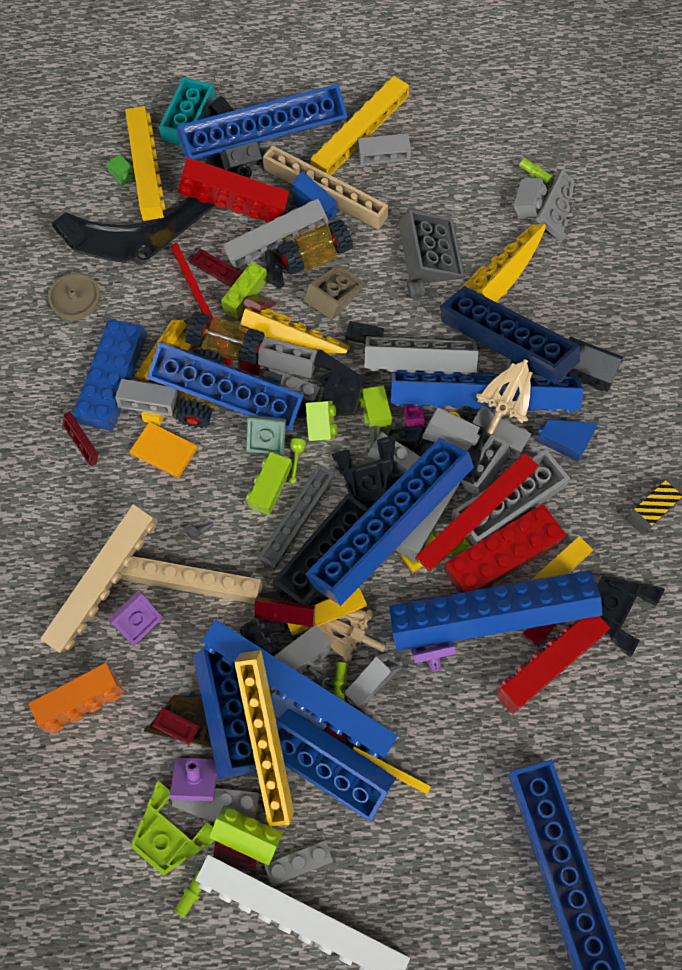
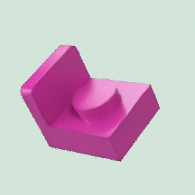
M414 405L403 406L405 426L422 427L425 431L422 407Z

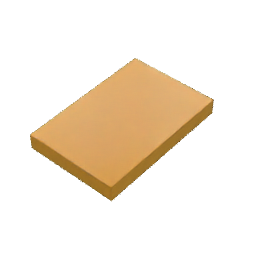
M149 422L130 450V454L179 479L198 447Z

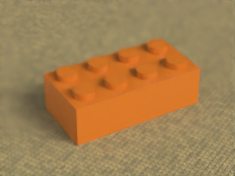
M104 663L28 703L38 727L47 732L56 733L64 728V724L70 721L71 723L79 721L83 718V714L99 710L102 707L101 705L107 701L114 702L121 697L120 695L124 693V690L114 670L107 663Z

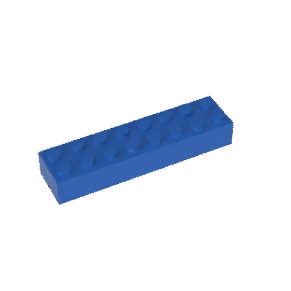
M164 341L158 343L147 379L246 415L286 419V429L289 431L292 429L304 396L303 392Z

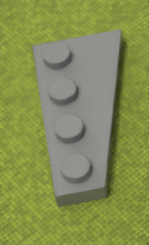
M563 170L557 174L535 219L539 224H545V229L559 241L565 239L566 233H564V230L568 223L566 218L567 213L570 211L569 200L572 199L575 181Z
M215 788L213 801L172 800V807L215 823L216 818L225 805L256 820L260 793Z

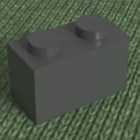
M257 141L226 149L220 153L225 170H230L240 165L252 164L262 159Z

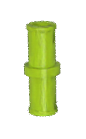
M526 157L519 164V167L530 173L532 178H541L545 185L552 179L553 175L543 170L539 164L535 165Z
M336 662L335 679L332 681V686H334L333 694L345 701L344 692L346 687H348V682H346L348 663Z
M197 871L189 887L183 890L184 895L173 910L183 918H186L195 900L198 901L200 898L198 895L202 889L198 887L200 883L195 881L200 871Z

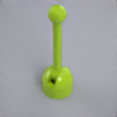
M297 438L291 439L290 444L291 450L295 453L292 476L289 478L291 484H295L297 481L295 475L298 454L302 453L306 446L305 440Z

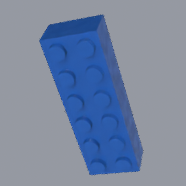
M108 319L73 412V416L78 424L108 431L114 430L121 408H118L115 396L121 379L130 380L133 377L147 337L143 326Z
M202 648L194 655V661L218 779L257 773L235 663L231 666L221 660L222 654L217 651L215 654H212Z
M288 708L276 722L285 766L371 822L395 782L396 777Z

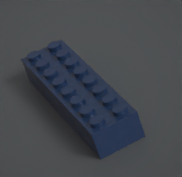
M463 286L440 305L443 323L516 363L523 362L524 359L527 360L530 371L554 384L559 382L580 362V345L466 286Z

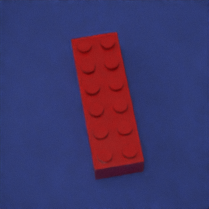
M188 157L186 158L178 188V193L185 197H193L204 203L209 202L219 208H227L235 213H242L252 219H260L266 223L282 216L289 195L287 190Z
M542 504L445 562L444 571L459 593L486 589L562 543L566 534L546 506Z
M600 616L579 619L572 625L569 624L561 631V634L558 636L559 639L554 637L546 644L547 646L543 648L544 652L541 650L537 651L528 661V665L524 663L516 670L513 678L508 676L500 683V686L497 688L499 690L496 695L497 698L513 715L600 640L610 627Z

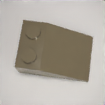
M338 264L309 284L303 301L321 312L325 317L333 320L341 314L366 283Z

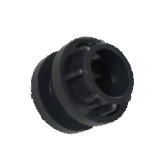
M257 618L245 623L239 630L242 637L272 656L277 653L279 640L276 636L270 637L269 633L273 630L271 623H267L262 618Z

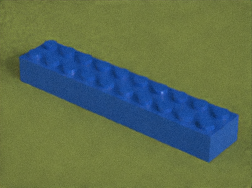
M339 84L181 124L176 128L185 160L187 157L201 160L219 155L226 149L256 141L257 144L341 122L348 118Z
M406 371L392 372L391 403L396 406L413 404L417 407L424 405L443 407V405H449L453 408L470 406L473 409L481 407L494 409V406L489 407V404L485 402H477L476 395L477 393L482 394L485 388L500 374L472 373L471 375H464L453 372V374H444L442 372L425 373L424 371L413 373ZM566 376L561 383L556 384L549 380L530 378V400L527 410L545 409L546 411H556V409H562L566 412L581 410L584 388L578 377ZM508 383L504 384L500 389L499 393L501 396L505 391ZM518 387V389H517V391H516V393H515V395H514L512 401H516V400H517V398H518V396H519V394H520V392H519V387Z
M439 438L311 567L306 575L313 587L341 606L474 468L469 452Z
M591 570L389 606L396 651L602 616L601 596Z
M217 620L214 621L201 641L205 644L204 649L212 654H215L216 651L222 654L221 660L231 666L235 663L240 653L261 650L268 685L277 690L275 692L276 695L286 701L288 698H291L295 701L293 703L295 707L303 712L306 709L313 712L311 714L312 718L322 724L324 721L330 723L329 728L339 735H342L343 732L348 735L346 739L358 747L363 744L366 746L364 750L377 759L379 755L383 758L386 757L398 737L389 729Z
M552 759L511 771L508 777L573 970H626Z

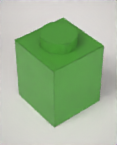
M120 154L106 163L109 173L121 186L130 182L135 177L132 166Z

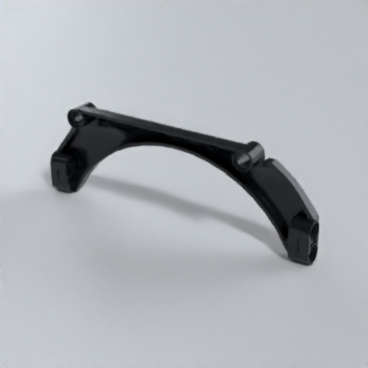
M219 96L206 106L205 114L206 118L234 110L222 96ZM220 154L206 158V164L225 170ZM240 165L239 167L227 170L236 174L241 172L248 178L252 175V170L247 165ZM187 197L177 207L164 214V218L152 219L142 223L130 225L101 224L65 212L51 222V224L74 252L121 263H127L132 259L136 264L143 265L216 205L209 202H201L193 197ZM138 252H143L145 254V258H141L138 255Z

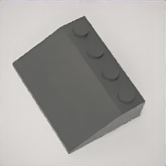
M408 210L398 223L409 281L416 282L418 279H422L423 283L463 279L465 276L453 219Z

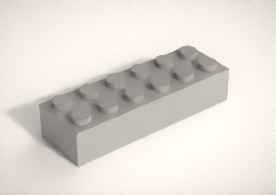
M366 337L364 368H368L370 371L387 369L390 372L405 370L410 373L416 372V370H421L425 373L442 371L444 374L461 372L464 375L477 373L478 348L476 341Z
M547 450L532 458L539 465V468L466 537L472 546L532 511L566 488L570 477ZM484 491L455 509L452 514V521Z

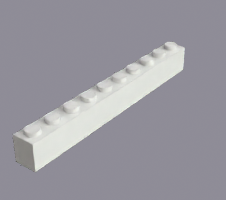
M210 855L207 856L195 880L200 883L199 888L209 893L212 889L220 893L218 898L228 903L231 900L240 903L238 908L247 913L253 910L259 913V919L269 924L271 920L279 923L278 928L288 934L291 931L300 934L298 939L307 944H311V941L320 945L319 950L329 955L333 951L340 955V961L350 966L352 962L360 965L359 970H406L410 960L408 956Z

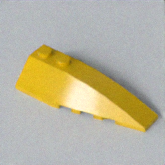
M531 225L516 238L517 242L508 244L503 248L504 253L492 257V262L487 267L485 265L480 267L463 286L497 302L502 296L507 294L508 289L515 283L529 263L542 238L546 225Z
M247 307L239 326V330H242L245 335L248 329L252 328L264 332L267 338L314 349L317 352L320 349L326 353H347L350 347L330 336L324 338L320 331L316 329L308 330L305 324L301 322L293 323L291 322V317L269 308L258 312Z

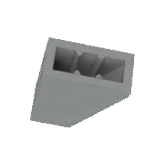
M437 407L427 424L422 438L434 442L442 438L464 450H468L471 445H476L480 437L477 434L480 427Z
M388 653L376 656L344 692L348 696L347 700L353 706L361 707L365 705L402 667Z

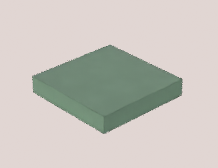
M248 415L246 452L264 454L273 452L283 456L285 450L286 419Z

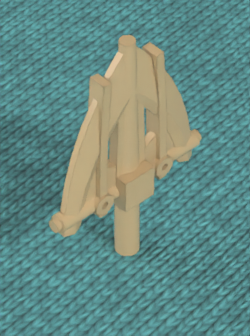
M524 359L523 362L516 365L512 363L507 370L498 375L485 388L482 394L477 393V402H485L489 404V407L494 406L496 411L486 432L493 435L502 415H506V413L511 418L513 416L516 417L521 423L523 421L527 422L526 413L530 400V378L532 372H529L527 360ZM508 383L505 391L501 396L499 393L500 389L504 384ZM519 387L520 394L516 401H512Z
M371 609L367 610V612L357 610L338 618L350 621L351 626L338 621V619L319 626L320 630L330 640L331 648L343 657L342 662H351L353 657L351 654L354 650H357L356 644L361 645V643H364L384 652L386 645L366 636L364 629H368V621H371L375 616L372 614ZM331 629L345 637L342 639L338 638L332 633Z

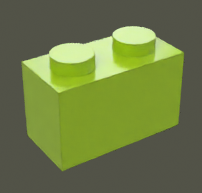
M384 385L363 389L360 406L365 408L363 419L364 423L369 425V430L371 426H379L380 428L391 426L392 416Z
M332 401L306 403L309 441L335 439V435H337V425L334 424L336 408Z

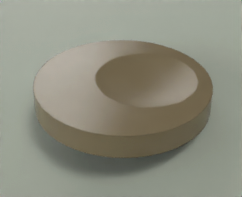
M70 273L60 277L52 284L48 293V301L53 312L66 320H80L91 315L97 309L101 299L100 289L96 281L82 273Z

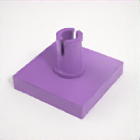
M137 591L108 620L134 646L163 617L143 594Z
M452 642L410 649L415 663L428 660L429 670L432 672H436L435 665L438 671L442 669L440 657L456 654Z
M176 758L170 800L213 801L217 779L214 759Z

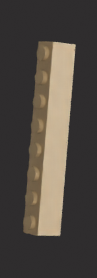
M273 145L263 156L265 171L292 184L301 171L304 172L336 200V207L339 210L378 230L388 218L387 204Z
M133 504L40 638L42 641L59 653L70 651L76 643L74 639L78 633L81 634L86 629L87 620L99 610L98 604L101 600L104 601L111 592L109 590L113 583L116 584L122 576L121 571L124 567L130 565L134 558L132 557L134 552L140 550L144 545L145 540L143 539L147 533L150 534L157 525L155 522L158 518L139 505Z
M134 557L130 565L123 568L120 580L255 604L256 597H260L262 591L261 579Z

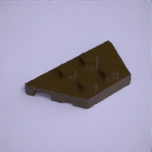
M173 695L167 702L165 709L200 727L192 744L212 748L203 701ZM156 718L144 730L148 734L175 739L152 727Z

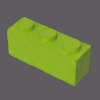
M251 262L221 300L223 311L239 319L247 308L244 305L245 298L257 295L268 281L266 269Z
M270 452L268 458H264L261 466L262 471L260 474L257 473L254 479L255 486L253 490H249L246 497L249 508L269 516L292 469L291 459Z
M224 805L216 818L209 838L269 866L283 832Z

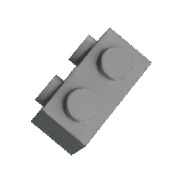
M541 178L521 179L513 206L518 217H537L543 205L544 195L547 192L546 185L543 184Z

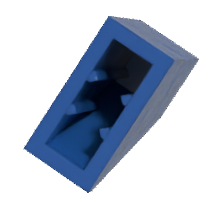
M301 171L292 182L293 204L302 207L310 201L319 199L328 221L331 218L333 219L337 214L336 200L307 174Z
M548 420L546 425H541L537 435L540 436L538 443L579 462L598 424Z

